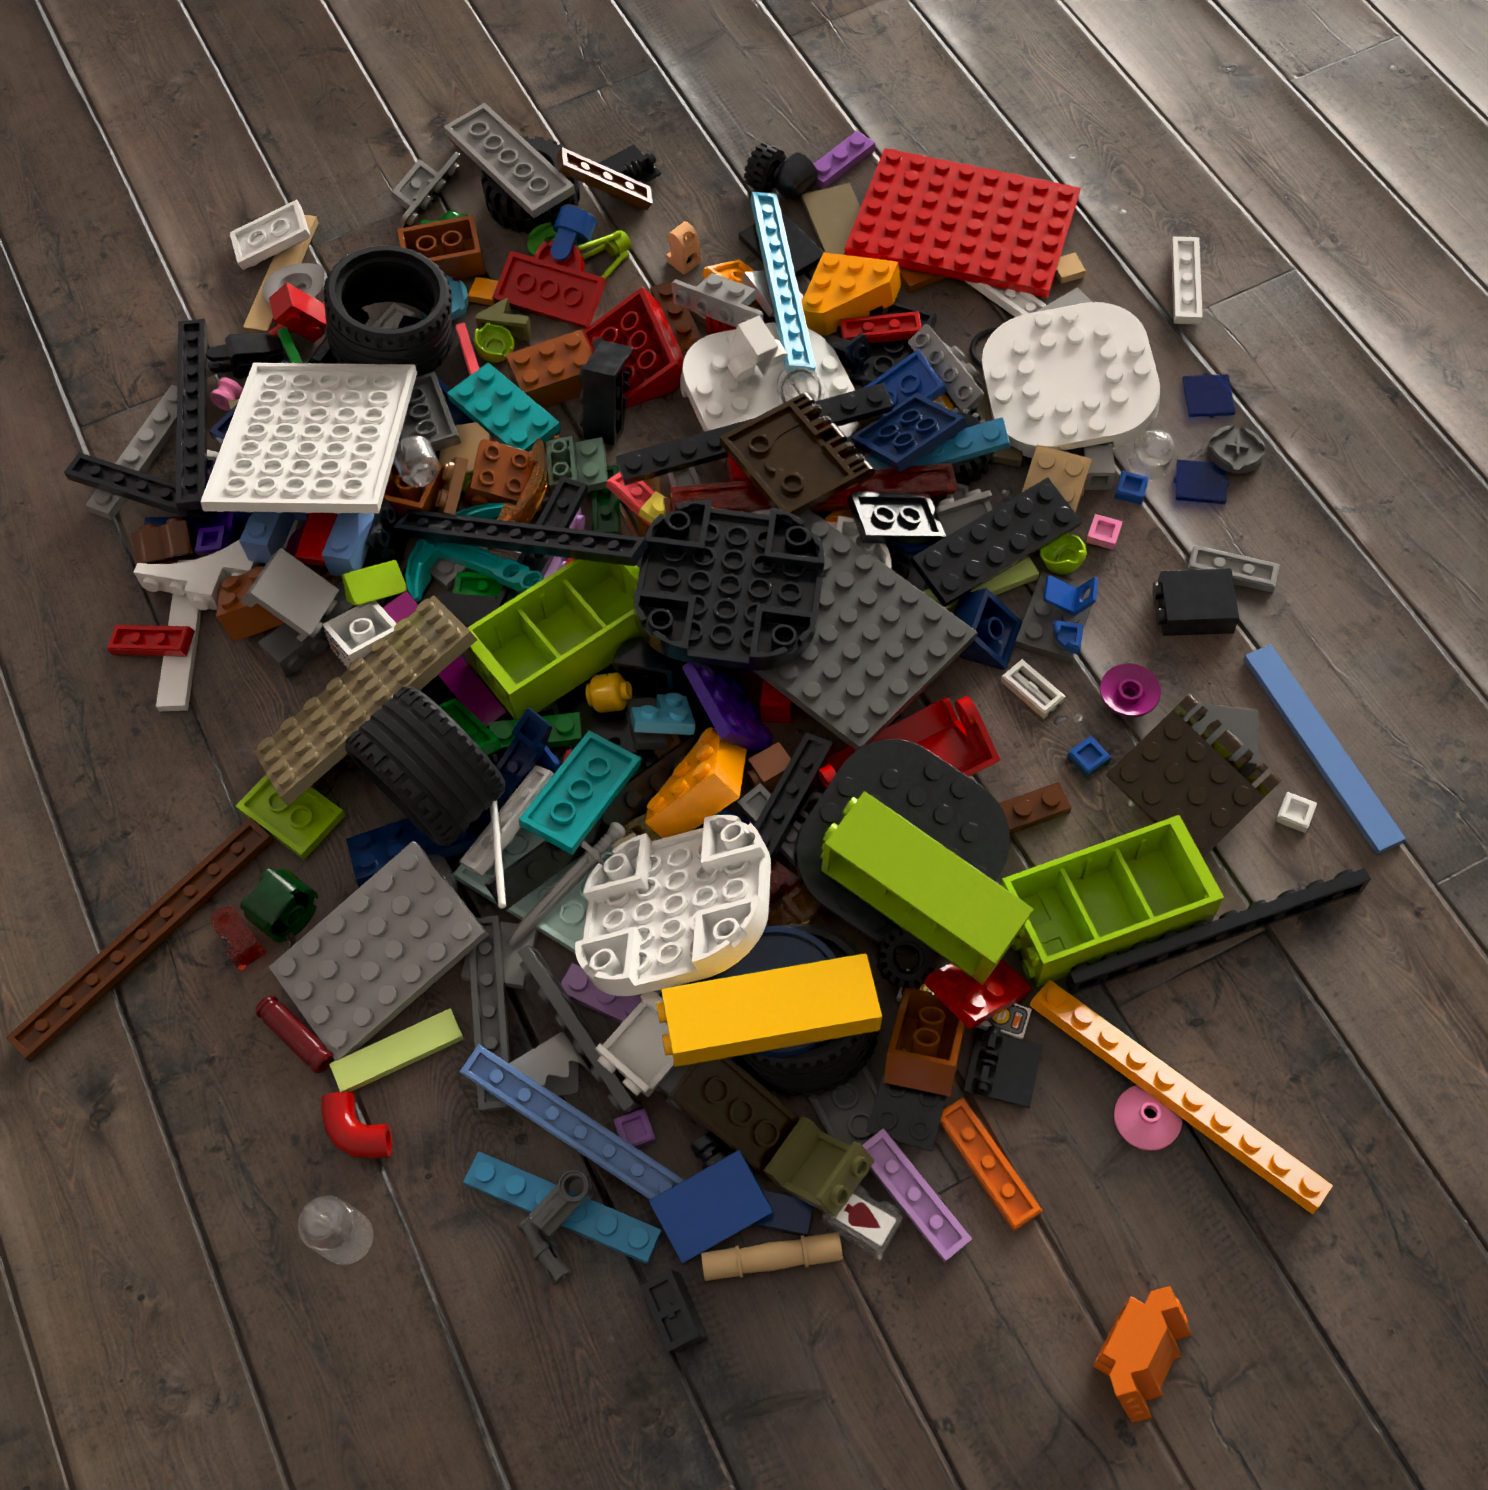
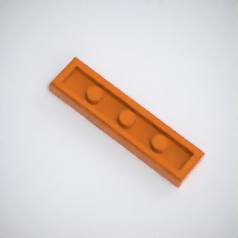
M962 1097L943 1109L939 1125L1012 1231H1016L1040 1215L1043 1210L965 1099Z

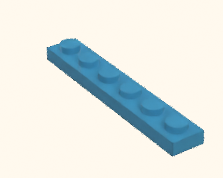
M1002 417L963 429L954 438L948 439L935 448L932 453L926 454L914 462L911 467L901 472L873 456L865 457V461H868L875 469L873 476L933 470L1011 446L1005 421Z
M479 1151L463 1181L466 1186L528 1213H531L557 1186L552 1182ZM569 1190V1193L572 1197L579 1195ZM593 1200L582 1204L561 1226L647 1265L662 1235L661 1229Z

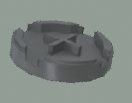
M1226 426L1213 433L1207 448L1209 457L1215 465L1225 471L1237 474H1245L1257 469L1261 465L1265 454L1264 442L1257 434L1243 427L1241 430L1234 429V426Z

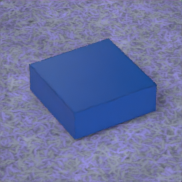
M1121 471L1114 498L1142 505L1149 477Z
M1092 736L1071 749L1067 754V758L1086 778L1111 760V756Z

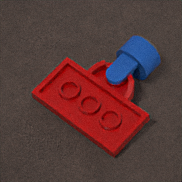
M566 204L561 206L553 226V230L557 233L553 241L546 242L545 240L538 247L534 257L514 251L509 252L492 296L493 300L498 303L508 298L511 307L584 329L590 326L607 281L604 277L584 272V259L577 248L579 244L582 245L590 242L597 225L595 216L586 209L576 205Z

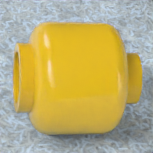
M620 673L595 675L590 683L586 685L587 702L589 706L599 713L624 710L627 699L632 698V686L629 681H625Z

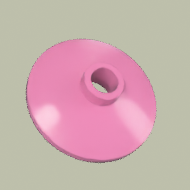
M1138 1085L1130 1087L1123 1092L1114 1108V1122L1119 1134L1126 1142L1138 1149L1145 1151L1163 1149L1172 1144L1181 1131L1182 1118ZM1152 1109L1156 1117L1152 1119L1146 1117L1144 1110Z

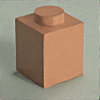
M779 742L748 759L749 771L746 773L749 782L754 788L761 783L769 793L773 792L791 758Z

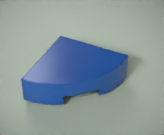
M1054 620L1053 634L1059 645L1071 653L1080 654L1084 624Z

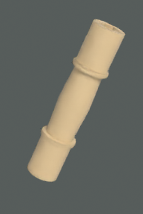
M839 1232L807 1237L802 1235L799 1240L769 1242L740 1249L739 1245H737L735 1248L703 1252L701 1257L705 1281L737 1276L742 1278L743 1274L776 1271L804 1264L805 1268H807L809 1265L843 1260Z

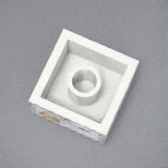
M375 600L346 611L327 621L322 627L331 650L348 669L355 659L365 658L372 652L371 647L377 640L388 638L394 632L396 622Z

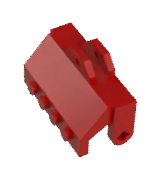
M968 696L955 701V709L961 722L949 698L945 697L887 726L872 741L900 739L916 743L931 751L968 777L1001 761L974 702ZM847 746L833 753L826 766L818 770L819 780L824 790H826L841 765L855 752L852 747Z

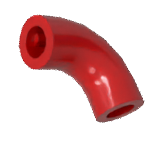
M335 1092L321 1097V1114L325 1132L337 1149L357 1158L376 1159L391 1156L392 1134L389 1124L364 1125L359 1122L355 1114L354 1094Z

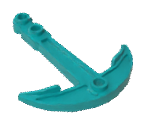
M506 503L480 504L458 511L455 515L494 519L506 512L508 506ZM419 539L410 554L405 574L408 591L415 602L421 600L422 594L432 578L429 570L439 558L447 559L495 578L498 583L516 591H526L544 579L539 571H530L529 567L511 559H503L478 546Z

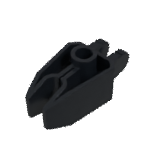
M267 333L230 334L225 338L226 344L209 347L206 351V356L210 360L208 366L212 373L232 372L233 377L238 379L248 377L253 363H281L285 360L280 338Z

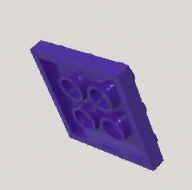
M688 662L682 667L721 740L756 753H760L774 745L771 731L760 721L758 717L760 712L755 704L749 701L745 694L747 689L740 679L731 678L722 671H715L706 664L701 665Z

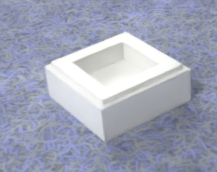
M1287 792L1275 822L1306 833L1317 803Z

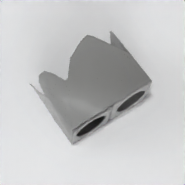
M564 1032L558 1033L535 1049L509 1063L557 1096L577 1093L579 1088V1063L593 1076L589 1067Z

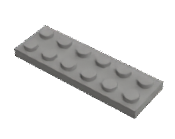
M486 103L481 104L444 126L445 134L533 218L575 194L574 185Z

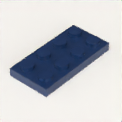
M406 818L365 833H360L346 840L355 879L358 886L361 887L412 841L416 842L432 863L468 851L477 838L471 822L469 827L463 833H460L459 837L450 845H438L410 819Z

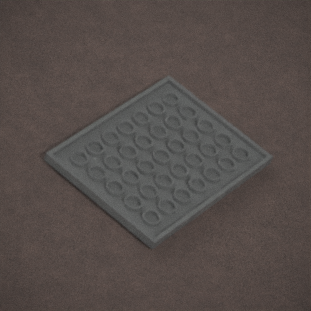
M808 509L797 515V517L805 521V527L813 535L815 533L818 535L825 556L818 618L813 640L808 648L794 661L775 669L752 671L857 751L859 748L871 743L976 639L977 631Z

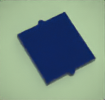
M1204 373L1199 376H1183L1182 381L1189 417L1209 416L1214 418V416L1235 415L1228 374L1208 375Z
M1177 459L1176 476L1173 480L1176 484L1175 500L1226 504L1227 487L1230 483L1227 480V471L1221 469L1213 462Z

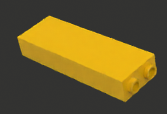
M867 953L661 989L662 1002L656 1003L659 1023H666L668 1034L662 1035L665 1056L672 1055L674 1067L879 1031L882 1021V1013Z

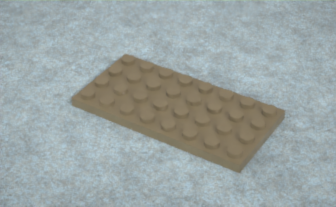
M434 595L430 599L423 600L417 606L416 611L408 618L400 620L395 625L394 632L388 638L377 640L371 647L372 652L365 658L355 659L343 675L332 679L320 695L309 699L296 716L286 719L273 736L266 737L259 743L254 753L278 795L288 806L348 754L345 750L346 739L354 731H357L361 724L366 720L368 721L375 711L380 710L389 698L392 699L393 695L400 688L415 687L421 690L477 641V638Z

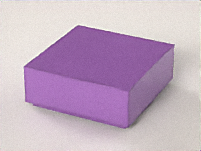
M645 1108L613 1119L619 1137L638 1149L657 1142Z

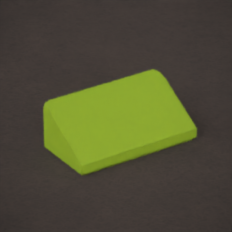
M396 560L342 574L346 600L353 605H361L407 591L405 580Z

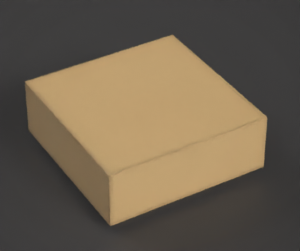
M1072 253L1060 257L1055 275L1060 284L1085 277L1086 270L1077 254Z

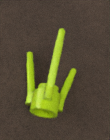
M622 230L578 246L579 250H584L603 244L583 254L584 260L604 250L610 256H618L602 274L601 277L605 279L624 259L630 256L628 250L631 249L632 244L628 235Z

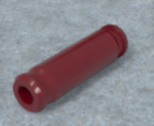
M267 996L259 1002L255 1010L256 1015L262 1018L263 1022L306 1065L311 1066V1070L314 1073H321L330 1066V1063L334 1060L333 1053L328 1051L326 1046L284 1004L279 1003L276 996Z

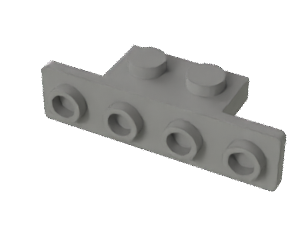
M458 152L452 155L438 173L419 159L394 188L390 197L407 209L401 217L398 229L405 228L407 225L411 227L419 216L417 212L421 208L425 210L433 199L431 197L434 192L439 194L446 184V177L448 175L451 178L454 176L460 166L457 163L460 157Z
M713 273L697 287L679 280H674L671 283L675 305L737 328L738 324L759 315L763 320L762 311L749 307L756 299V289Z
M925 324L908 341L914 352L917 349L922 352L946 386L947 393L961 411L964 409L970 410L984 396V392L981 390L983 384L977 378L979 372L970 363L965 364L963 361L965 355L958 347L954 345L950 348L942 342L928 324Z

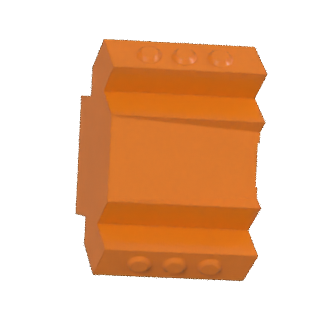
M1171 1286L1151 1291L1145 1304L1130 1296L1127 1303L1121 1309L1093 1365L1094 1368L1111 1378L1115 1395L1132 1423L1152 1418L1146 1400L1163 1396L1161 1387L1174 1360L1182 1358L1176 1340L1192 1336L1187 1324L1186 1314L1179 1299L1175 1297Z

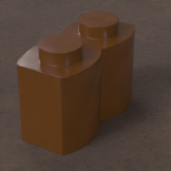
M183 518L168 519L166 524L159 527L153 524L143 525L139 527V531L131 533L137 563L172 564L177 563L178 560H192L199 557L195 553L196 539L193 525L183 520Z

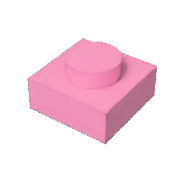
M1095 514L1086 543L1114 550L1123 521Z

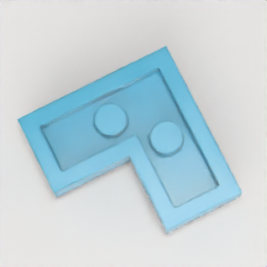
M678 693L657 694V708L651 705L631 707L630 719L634 732L694 735L696 724L686 696Z

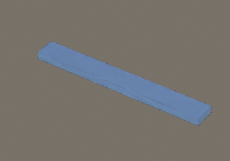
M1270 644L1246 654L1243 661L1374 853L1378 855L1403 844L1406 840L1405 836L1273 646Z
M480 1044L477 1045L460 1070V1074L648 1199H652L684 1181V1179Z

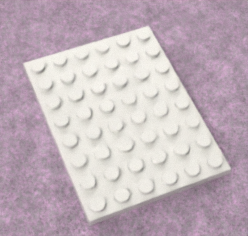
M253 363L202 496L201 506L203 511L379 513L417 375L416 365Z

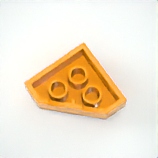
M823 252L801 302L807 328L819 335L828 336L837 331V327L840 326V319L870 316V311L880 306L886 308L894 304L901 287L898 262Z
M710 727L706 729L684 760L676 766L673 774L663 787L649 801L645 823L663 839L696 829L704 823V817L716 815L739 799L747 749L721 740L715 728Z

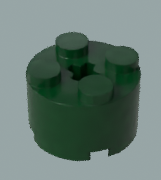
M269 868L262 873L259 883L252 892L243 898L240 908L244 911L248 921L274 942L281 943L287 941L284 936L289 933L297 935L309 923L317 908L313 901L314 898L318 899V894L289 870Z

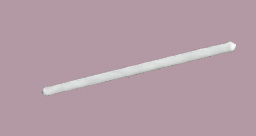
M496 800L490 806L498 907L503 909L506 907L498 804Z

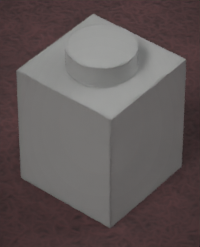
M1113 445L1084 447L1082 456L1092 459L1084 490H1111L1116 473Z

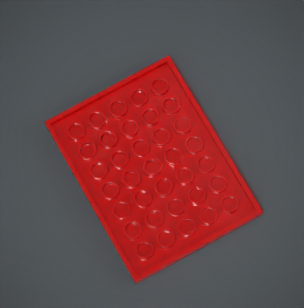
M884 148L845 245L844 255L895 261L902 268L977 284H987L991 287L1005 290L1011 289L1019 293L1025 292L1048 299L1081 188L1069 184H1060L1044 179H1035L995 169H986L970 164Z

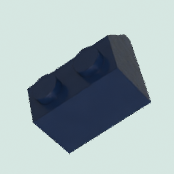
M987 588L969 592L959 598L954 615L976 630L977 636L959 656L962 659L1004 670L1008 666L1023 621Z

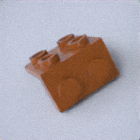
M482 439L478 445L472 478L465 491L463 501L470 502L473 506L487 503H506L508 510L502 514L518 516L526 501L534 455L529 451Z

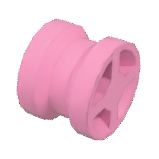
M222 377L217 383L218 388L211 392L210 399L218 408L230 411L228 401L240 399L243 388L236 381Z

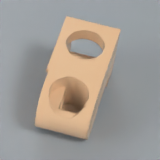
M683 222L667 234L670 252L666 254L667 263L685 275L701 263L696 230L690 223ZM688 257L692 259L689 263L686 264Z

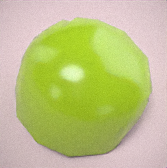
M486 323L481 329L475 330L474 348L478 356L484 361L499 363L506 360V354L514 351V338L510 331L502 325Z
M1066 534L1040 550V557L1046 567L1058 575H1068L1076 571L1084 563L1087 555L1084 542L1079 536Z

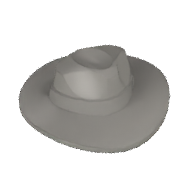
M313 263L293 264L282 267L266 279L262 289L263 296L270 304L269 297L287 282L311 297L318 299L325 286L326 272L322 266Z

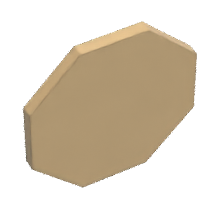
M477 422L455 426L461 444L440 450L439 463L443 464V467L451 459L461 457L468 459L465 474L473 473L480 441L482 439L491 440V435Z

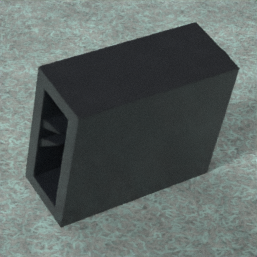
M1231 568L1160 571L1158 581L1153 583L1152 593L1153 599L1158 600L1159 607L1156 609L1157 625L1162 626L1163 636L1234 634L1239 621V612Z

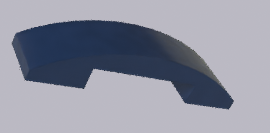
M532 708L526 709L511 732L515 737L496 765V768L505 780V792L497 799L498 812L537 764L551 734L553 726ZM490 807L486 811L481 812V816L478 818L484 825H489L491 822Z

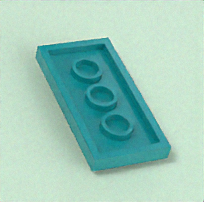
M490 363L485 364L447 392L448 399L469 418L484 428L498 443L532 452L561 430L558 420Z
M589 730L521 815L519 826L573 855L640 767L641 757Z

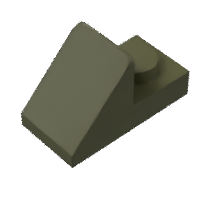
M508 298L476 314L475 320L478 329L484 327L486 323L502 325L510 331L514 340L531 341L532 329L529 316L512 314Z

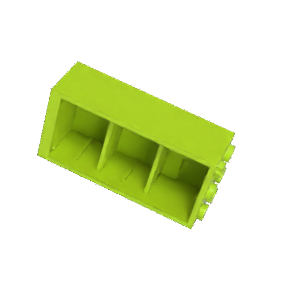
M574 559L468 627L477 638V641L465 650L469 664L513 719H520L527 708H532L538 713L612 664L616 651L623 643L632 638L642 636L636 625L634 615V592L637 588L640 568L637 565L634 567Z
M864 791L859 799L853 797L842 812L845 816L839 825L833 823L825 833L823 838L825 842L821 848L824 850L821 855L823 859L821 871L983 985L1021 932L1034 908Z
M1180 815L1002 878L1001 883L1003 888L1034 908L1011 946L1015 951L1019 950L1023 958L1021 961L1023 971L1028 979H1033L1036 987L1045 985L1049 980L1056 981L1068 976L1071 969L1080 963L1089 962V964L1099 962L1103 956L1111 952L1117 951L1119 954L1130 951L1131 947L1143 941H1148L1149 944L1156 942L1168 932L1178 931V933L1187 931L1193 924L1199 921L1207 920L1210 923L1213 921L1224 899Z

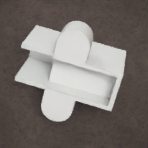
M760 315L738 324L728 354L730 360L728 364L729 370L736 381L742 380L744 384L748 383L749 377L753 375L756 365L762 375L765 376L768 368L781 363L788 356L781 342L774 339Z

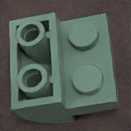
M573 436L546 441L549 486L552 492L561 476L587 484L588 492L607 488V463L605 443L602 437L575 442Z

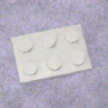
M297 200L229 232L237 263L242 270L255 266L261 261L273 255H278L283 250L296 244H301L311 237L302 207Z

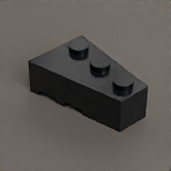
M602 340L587 363L581 366L579 379L583 381V389L580 394V404H583V412L580 418V426L583 427L584 439L590 440L602 437L605 444L615 445L622 434L627 397H623L624 381L628 382L630 379V372H626L625 367L629 356H632L633 347Z

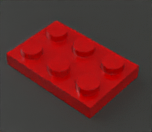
M1002 959L983 985L952 963L932 972L924 981V984L969 1029L976 1027L1023 1000L1032 990L1021 975L1015 972Z

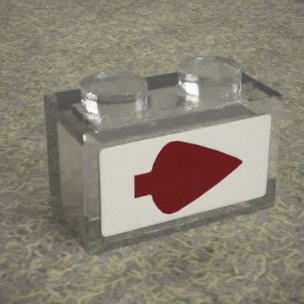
M858 1185L836 1218L824 1212L822 1226L832 1232H839V1236L882 1261L902 1226L903 1217L899 1215L900 1211L897 1207L887 1201H882L881 1203L869 1197L870 1193L864 1187Z

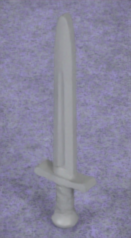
M617 822L611 823L606 832L607 834H604V837L594 847H591L586 841H582L579 846L586 850L584 854L517 925L507 941L511 946L528 935L596 864L599 863L604 866L605 861L601 858V855L608 850L607 848L614 841L625 836V829L621 824Z

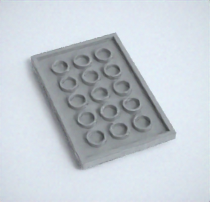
M412 841L272 963L269 968L321 1042L326 1046V1049L333 1053V1059L338 1061L360 1049L489 934L422 848Z

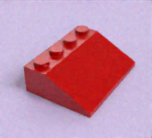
M643 287L582 331L592 353L595 351L592 343L599 337L605 341L633 347L632 356H629L625 367V371L630 372L629 383L632 387L623 394V397H627L626 408L670 394L680 387L684 356L659 301Z

